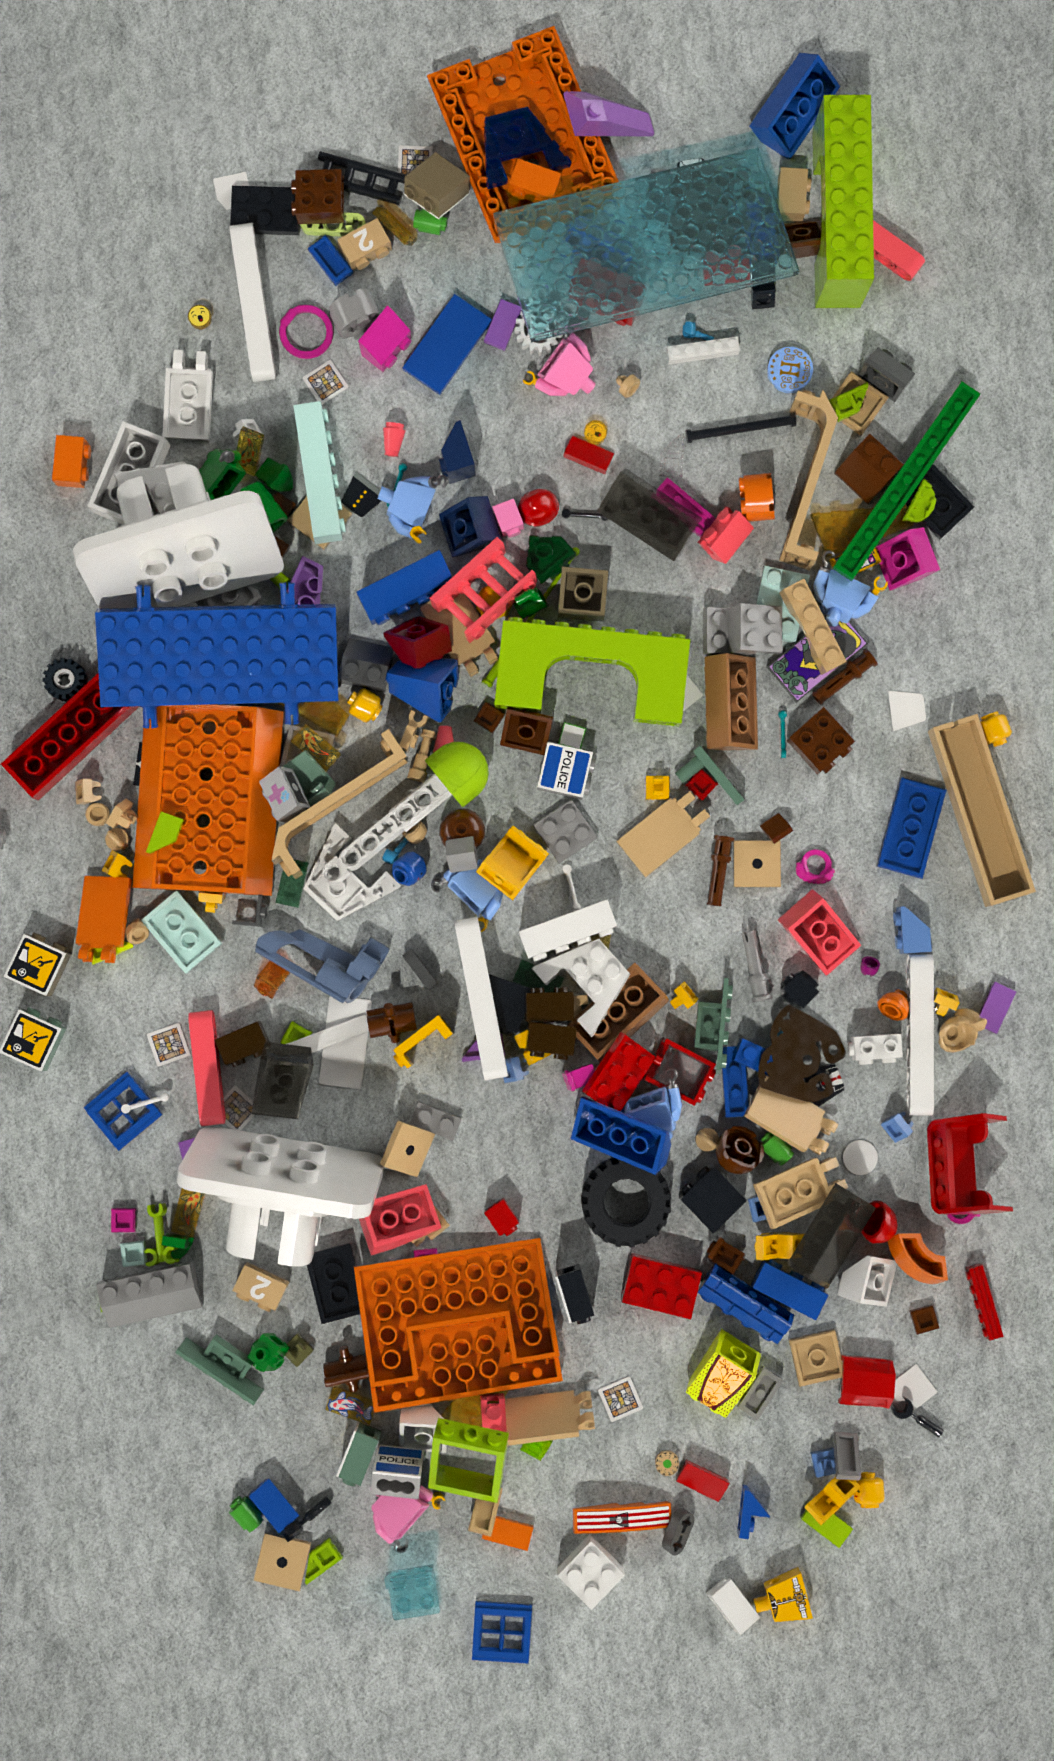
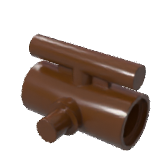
M412 1002L399 1005L386 1003L383 1008L366 1010L370 1038L388 1035L392 1043H398L401 1033L417 1030Z
M341 1346L339 1348V1360L323 1364L325 1387L345 1383L349 1386L351 1393L357 1392L359 1390L357 1382L361 1379L369 1378L366 1353L353 1356L352 1353H349L348 1346Z

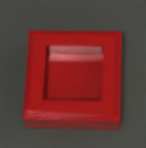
M701 769L685 786L703 801L718 783Z

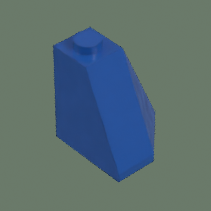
M458 659L433 660L422 668H413V666L404 664L402 661H397L387 672L386 681L389 685V693L433 720L442 722L452 707L453 701L449 699L452 696L453 687L457 688L459 680Z

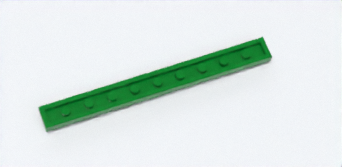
M961 381L834 565L833 569L850 581L855 578L981 393Z

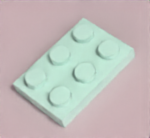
M764 566L756 605L781 606L782 641L795 644L799 623L789 613L780 592L802 579H805L808 585L810 575Z
M177 890L141 920L185 974L189 973L222 945V942Z

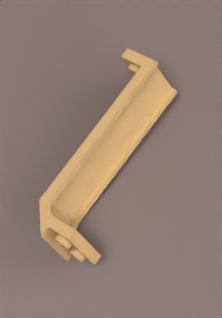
M822 390L819 397H816L811 391H797L789 413H795V415L813 420L820 428V437L779 560L809 571L816 562L819 552L814 551L812 546L806 544L798 546L797 542L838 419L824 390Z
M389 729L381 733L382 741L380 742V747L387 756L386 759L278 828L271 861L274 865L279 863L288 877L293 875L296 880L303 875L288 850L289 842L295 835L407 764L405 760L406 754Z

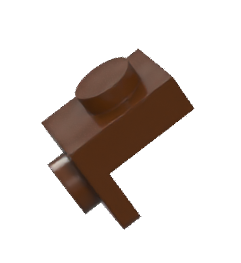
M719 1237L717 1242L713 1240L707 1250L709 1261L717 1264L732 1275L735 1274L746 1256L745 1253L726 1243L721 1237Z

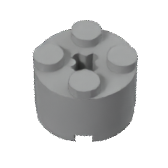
M368 289L355 290L356 295L351 297L347 293L330 305V316L342 339L354 337L355 340H359L380 315Z

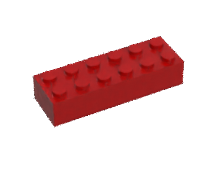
M98 673L8 756L1 765L33 799L39 801L140 706L101 707Z

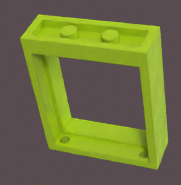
M438 1418L433 1436L428 1488L498 1503L509 1433ZM441 1444L496 1455L494 1476L439 1464Z

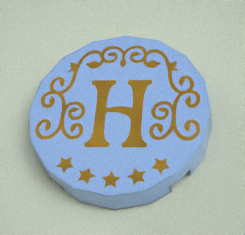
M784 347L777 350L770 358L767 367L769 381L778 391L784 393L800 391L808 385L813 374V363L809 355L796 347Z

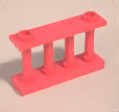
M498 537L430 597L432 607L438 613L443 609H448L467 628L464 633L469 643L474 639L477 640L482 637L485 629L516 602L514 599L516 596L528 589H534L537 583L536 574L533 570L524 576L504 557L506 553L504 543ZM498 563L518 583L507 591L487 572L492 564ZM477 578H481L501 597L492 607L470 587L471 583ZM460 593L465 594L484 612L475 622L454 603V599Z

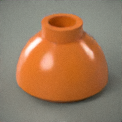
M900 989L884 994L877 1002L880 1012L889 1019L901 1021L905 1020L909 1014L908 996Z

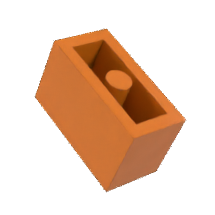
M518 158L509 182L508 193L516 199H527L539 207L547 206L551 208L560 184L561 173Z
M56 435L52 481L57 486L85 488V481L89 480L87 459L91 457V445H89L84 437Z

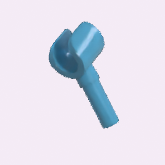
M685 322V325H683V336L685 338L696 337L706 341L714 339L710 335L696 331V323Z
M404 838L394 851L387 848L382 860L393 864L409 841Z

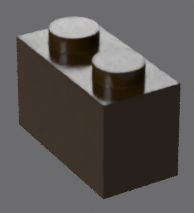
M554 987V992H544V988H530V993H525V1021H574V992H568V987Z
M261 1021L254 1022L215 1039L225 1066L232 1064L233 1068L246 1063V1057L253 1055L254 1058H258L267 1054L266 1049L272 1047Z
M528 1022L525 1051H530V1056L544 1057V1053L554 1054L553 1059L568 1060V1056H574L577 1028Z

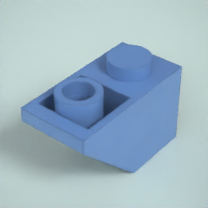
M905 906L897 907L896 912L893 913L894 926H898V935L895 936V947L899 949V953L932 952L930 928Z

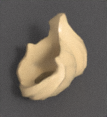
M957 1009L954 1017H950L940 1028L938 1041L940 1047L946 1052L953 1053L975 1045L978 1031L985 1029L987 1019L981 1018L972 1009Z

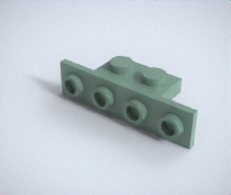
M724 978L722 1004L698 1003L695 1049L718 1051L716 1074L721 1075V1068H726L727 1054L722 1053L723 1045H728L729 1031H724L725 1022H730L731 1008H726L727 999L732 1000L733 986L728 985L729 978Z
M217 1334L211 1340L206 1350L186 1337L175 1352L253 1406L264 1391L263 1388L245 1377L254 1362L248 1358V1355Z

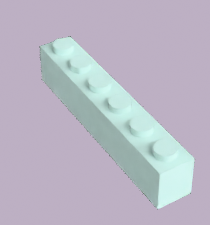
M321 401L293 405L315 544L343 540L342 533L346 532L344 518L339 519L338 513L339 510H342L341 497H336L335 489L339 488L337 474L333 475L332 467L336 466L334 452L329 453L328 445L332 444L330 430L326 431L325 423L329 422L327 408L322 409Z

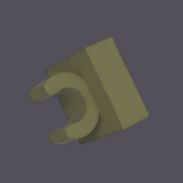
M297 1333L287 1343L290 1349L285 1356L298 1367L314 1351V1348Z

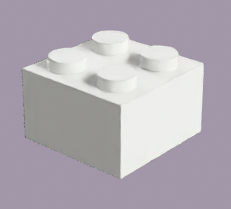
M591 1534L557 1568V1576L591 1610L625 1576L624 1567Z

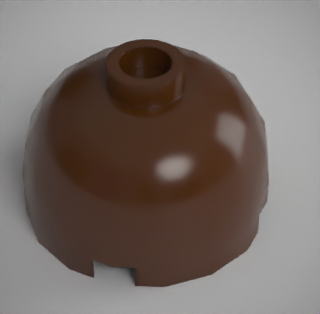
M458 808L450 811L443 817L439 826V836L445 847L446 840L473 836L477 850L485 837V826L476 812L470 809Z
M733 1126L731 1129H727L718 1139L716 1158L719 1164L730 1173H749L763 1160L762 1142L758 1143L755 1139L757 1135L746 1127Z

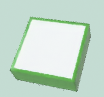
M564 722L558 744L581 749L586 728Z

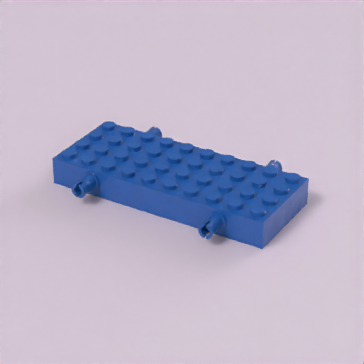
M286 582L279 583L281 604L152 607L151 585L144 586V595L142 585L135 586L137 607L97 609L95 612L100 706H140L143 709V728H149V719H151V728H157L158 706L283 703L285 707L284 723L291 725V715H293V725L299 724V703L338 701L335 604L297 605L295 604V583L288 582L289 592H286Z

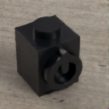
M804 970L796 972L794 975L790 973L781 982L784 984L781 988L784 992L782 997L790 1005L795 1003L800 1009H804L819 993L816 989L819 984Z

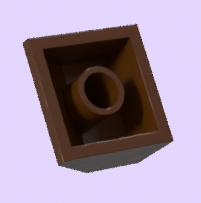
M869 434L834 474L865 503L869 504L900 471L904 464L876 438Z

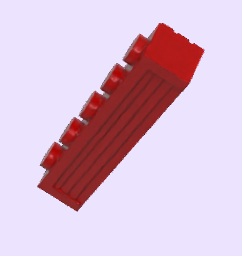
M979 1263L966 1267L965 1276L971 1284L969 1289L971 1294H974L975 1300H973V1303L979 1311L977 1316L979 1322L983 1325L982 1334L984 1338L986 1337V1339L991 1341L1004 1337L983 1265Z

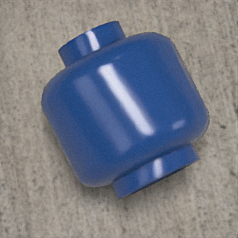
M409 851L395 860L392 865V874L398 883L405 886L414 885L426 874L425 860L419 854Z

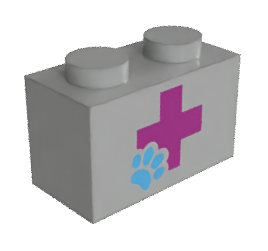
M279 766L259 781L263 789L262 794L268 800L272 809L271 813L277 821L287 823L310 808L293 769Z

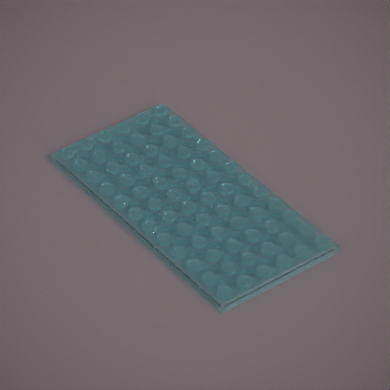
M759 147L493 213L495 226L531 343L796 276L800 271Z

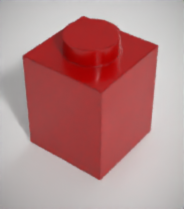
M504 1197L484 1210V1214L499 1236L503 1234L509 1236L518 1229L516 1225L519 1224V1219Z

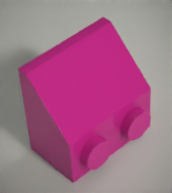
M387 305L358 340L361 354L370 363L384 372L386 368L390 369L395 364L396 356L401 350L405 351L411 344V331Z
M924 527L909 529L875 547L881 559L879 565L886 582L888 581L889 591L921 580L940 570Z

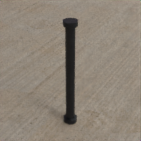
M789 413V416L696 431L687 429L685 430L686 441L688 444L692 443V440L787 425L796 427L795 413Z

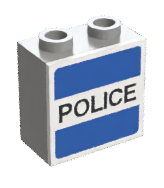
M548 742L537 790L582 800L583 794L588 795L591 782L587 781L588 772L593 773L596 759H592L593 752Z
M378 1444L372 1473L371 1494L419 1499L425 1449Z

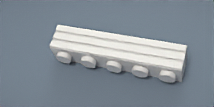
M738 336L667 346L668 365L739 355L740 346Z

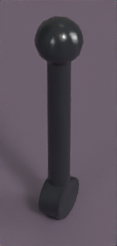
M569 509L562 511V517L565 519L572 516L601 518L603 521H607L610 517L607 512L595 514L570 512Z

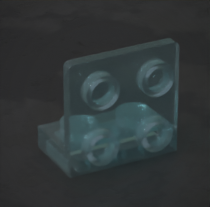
M433 1564L386 1572L384 1579L385 1587L389 1589L394 1620L440 1613Z

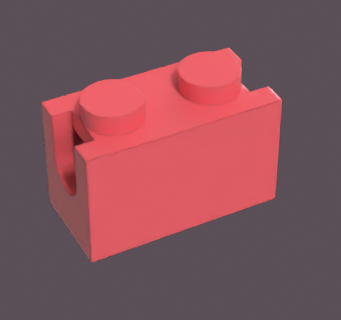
M725 506L711 526L704 531L698 543L712 559L726 564L754 527L740 511L735 510L733 513L729 507Z
M504 1393L480 1395L482 1427L507 1432ZM489 1401H498V1402H499V1403L487 1404V1402H489Z

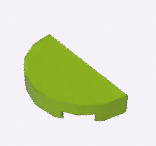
M925 479L922 480L902 519L903 522L919 523L925 520L934 510L936 504L935 493L932 485Z

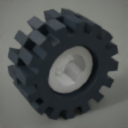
M60 658V660H53L54 663L52 665L50 663L47 665L48 670H44L45 678H42L45 683L44 688L51 696L66 702V700H70L88 683L86 681L88 677L84 672V668L77 662L69 658ZM63 674H69L68 679L70 683L66 686L61 685L62 680L60 678Z

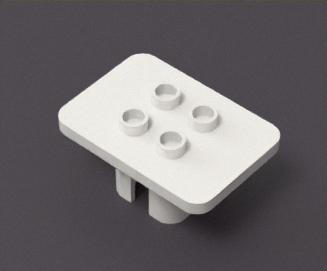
M189 464L176 465L165 469L176 509L153 515L143 477L140 476L127 480L117 489V497L124 525L117 529L79 541L73 548L76 566L99 609L137 607L135 589L137 585H142L143 595L144 586L151 585L152 607H179L273 578L281 573L284 568L282 556L260 496L252 491H240L211 500L208 492L205 490L199 470Z
M205 1127L199 1130L178 1168L177 1184L185 1190L217 1195L219 1199L232 1203L226 1250L236 1257L254 1260L259 1225L268 1227L270 1210L285 1212L277 1264L297 1267L308 1265L312 1261L314 1248L319 1242L322 1217L334 1215L360 1219L371 1214L383 1176L384 1166L380 1165L382 1157L369 1152L328 1146L316 1142L292 1140L270 1134H257L222 1127Z

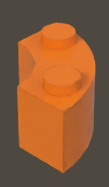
M921 1233L897 1234L888 1241V1246L895 1262L913 1279L926 1284H939L948 1280L945 1256L936 1255L930 1251L924 1244Z

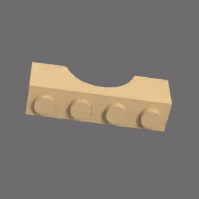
M805 579L784 588L780 595L789 613L802 628L810 646L811 656L821 675L847 662Z

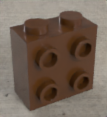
M295 170V179L291 180L292 194H295V201L291 202L292 215H296L298 224L344 223V179L342 170Z
M824 707L786 740L817 775L821 771L826 774L836 765L833 761L839 755L844 758L853 750L850 745L855 742Z

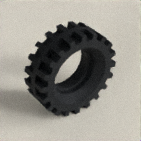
M611 1157L604 1162H600L589 1173L587 1180L583 1184L581 1204L585 1220L595 1235H598L604 1242L612 1243L617 1247H635V1245L641 1243H648V1240L654 1236L656 1237L661 1228L666 1225L668 1215L671 1213L672 1198L668 1183L660 1171L654 1175ZM630 1179L638 1182L644 1187L648 1195L646 1212L640 1219L632 1223L615 1221L608 1215L605 1209L604 1198L606 1191L613 1183L619 1180Z

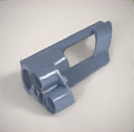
M301 929L291 933L281 930L268 932L260 936L255 945L256 953L341 1003H351L364 991L367 983L375 976L390 950L389 947L370 937L366 945L363 944L358 955L354 956ZM294 944L325 963L317 976L276 952L285 945Z

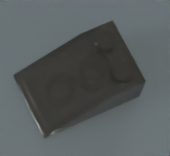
M270 1042L264 1043L259 1062L252 1115L298 1119L314 1065L311 1047Z

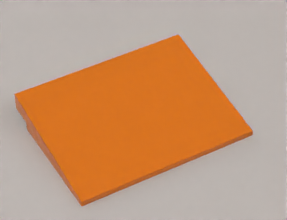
M540 1238L354 1267L374 1413L563 1381Z

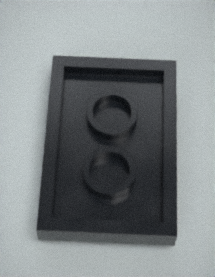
M232 186L230 226L253 223L255 234L299 235L300 224H298L296 215H292L291 202L295 201V194H292V188Z
M932 464L923 479L932 485L936 504L931 514L922 522L940 540L974 506ZM921 482L906 502V505L908 507L911 501L913 500Z
M351 1242L314 1252L312 1261L307 1265L321 1324L360 1314L354 1267L357 1266Z

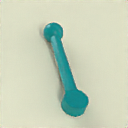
M401 463L398 466L399 474L393 491L396 490L398 482L401 481L403 473L407 470L405 463Z
M780 710L778 717L780 718L781 758H786L785 718L787 717V712Z

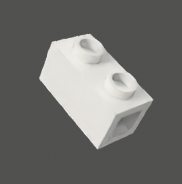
M901 1034L850 1037L851 1042L847 1043L848 1055L852 1056V1060H859V1065L873 1064V1059H882V1063L897 1062L896 1058L903 1057Z

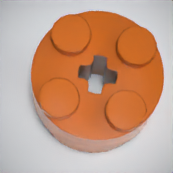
M771 473L743 475V478H739L740 498H745V500H740L741 514L748 522L774 520Z

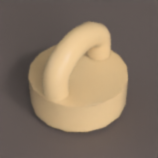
M634 374L628 377L620 375L616 378V382L620 386L619 393L625 398L631 397L640 386V379Z
M419 821L407 832L404 831L402 835L410 843L418 844L425 838L427 828L422 821Z
M113 828L107 832L105 841L111 850L123 851L128 847L130 838L125 830Z
M137 918L126 927L125 936L129 943L136 945L148 938L149 930L141 919Z
M711 1128L700 1129L695 1136L696 1145L703 1151H712L716 1148L719 1139L718 1134Z

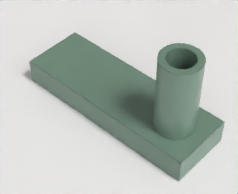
M701 746L693 751L696 756L675 772L684 784L703 767H706L736 805L745 800Z

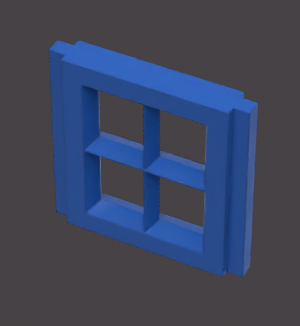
M128 1072L123 1074L84 1107L87 1114L118 1151L163 1115L154 1103L145 1105L148 1111L136 1121L128 1113L121 1111L122 1105L116 1097L128 1087L137 1096L129 1105L150 1099ZM112 1101L120 1111L106 1122L98 1112ZM124 1115L131 1125L117 1136L110 1125L120 1116Z
M475 1601L472 1660L529 1664L532 1604ZM483 1615L501 1616L500 1630L482 1629ZM505 1617L523 1618L522 1631L505 1630ZM482 1633L500 1634L499 1648L481 1647ZM504 1635L522 1636L521 1649L503 1648Z

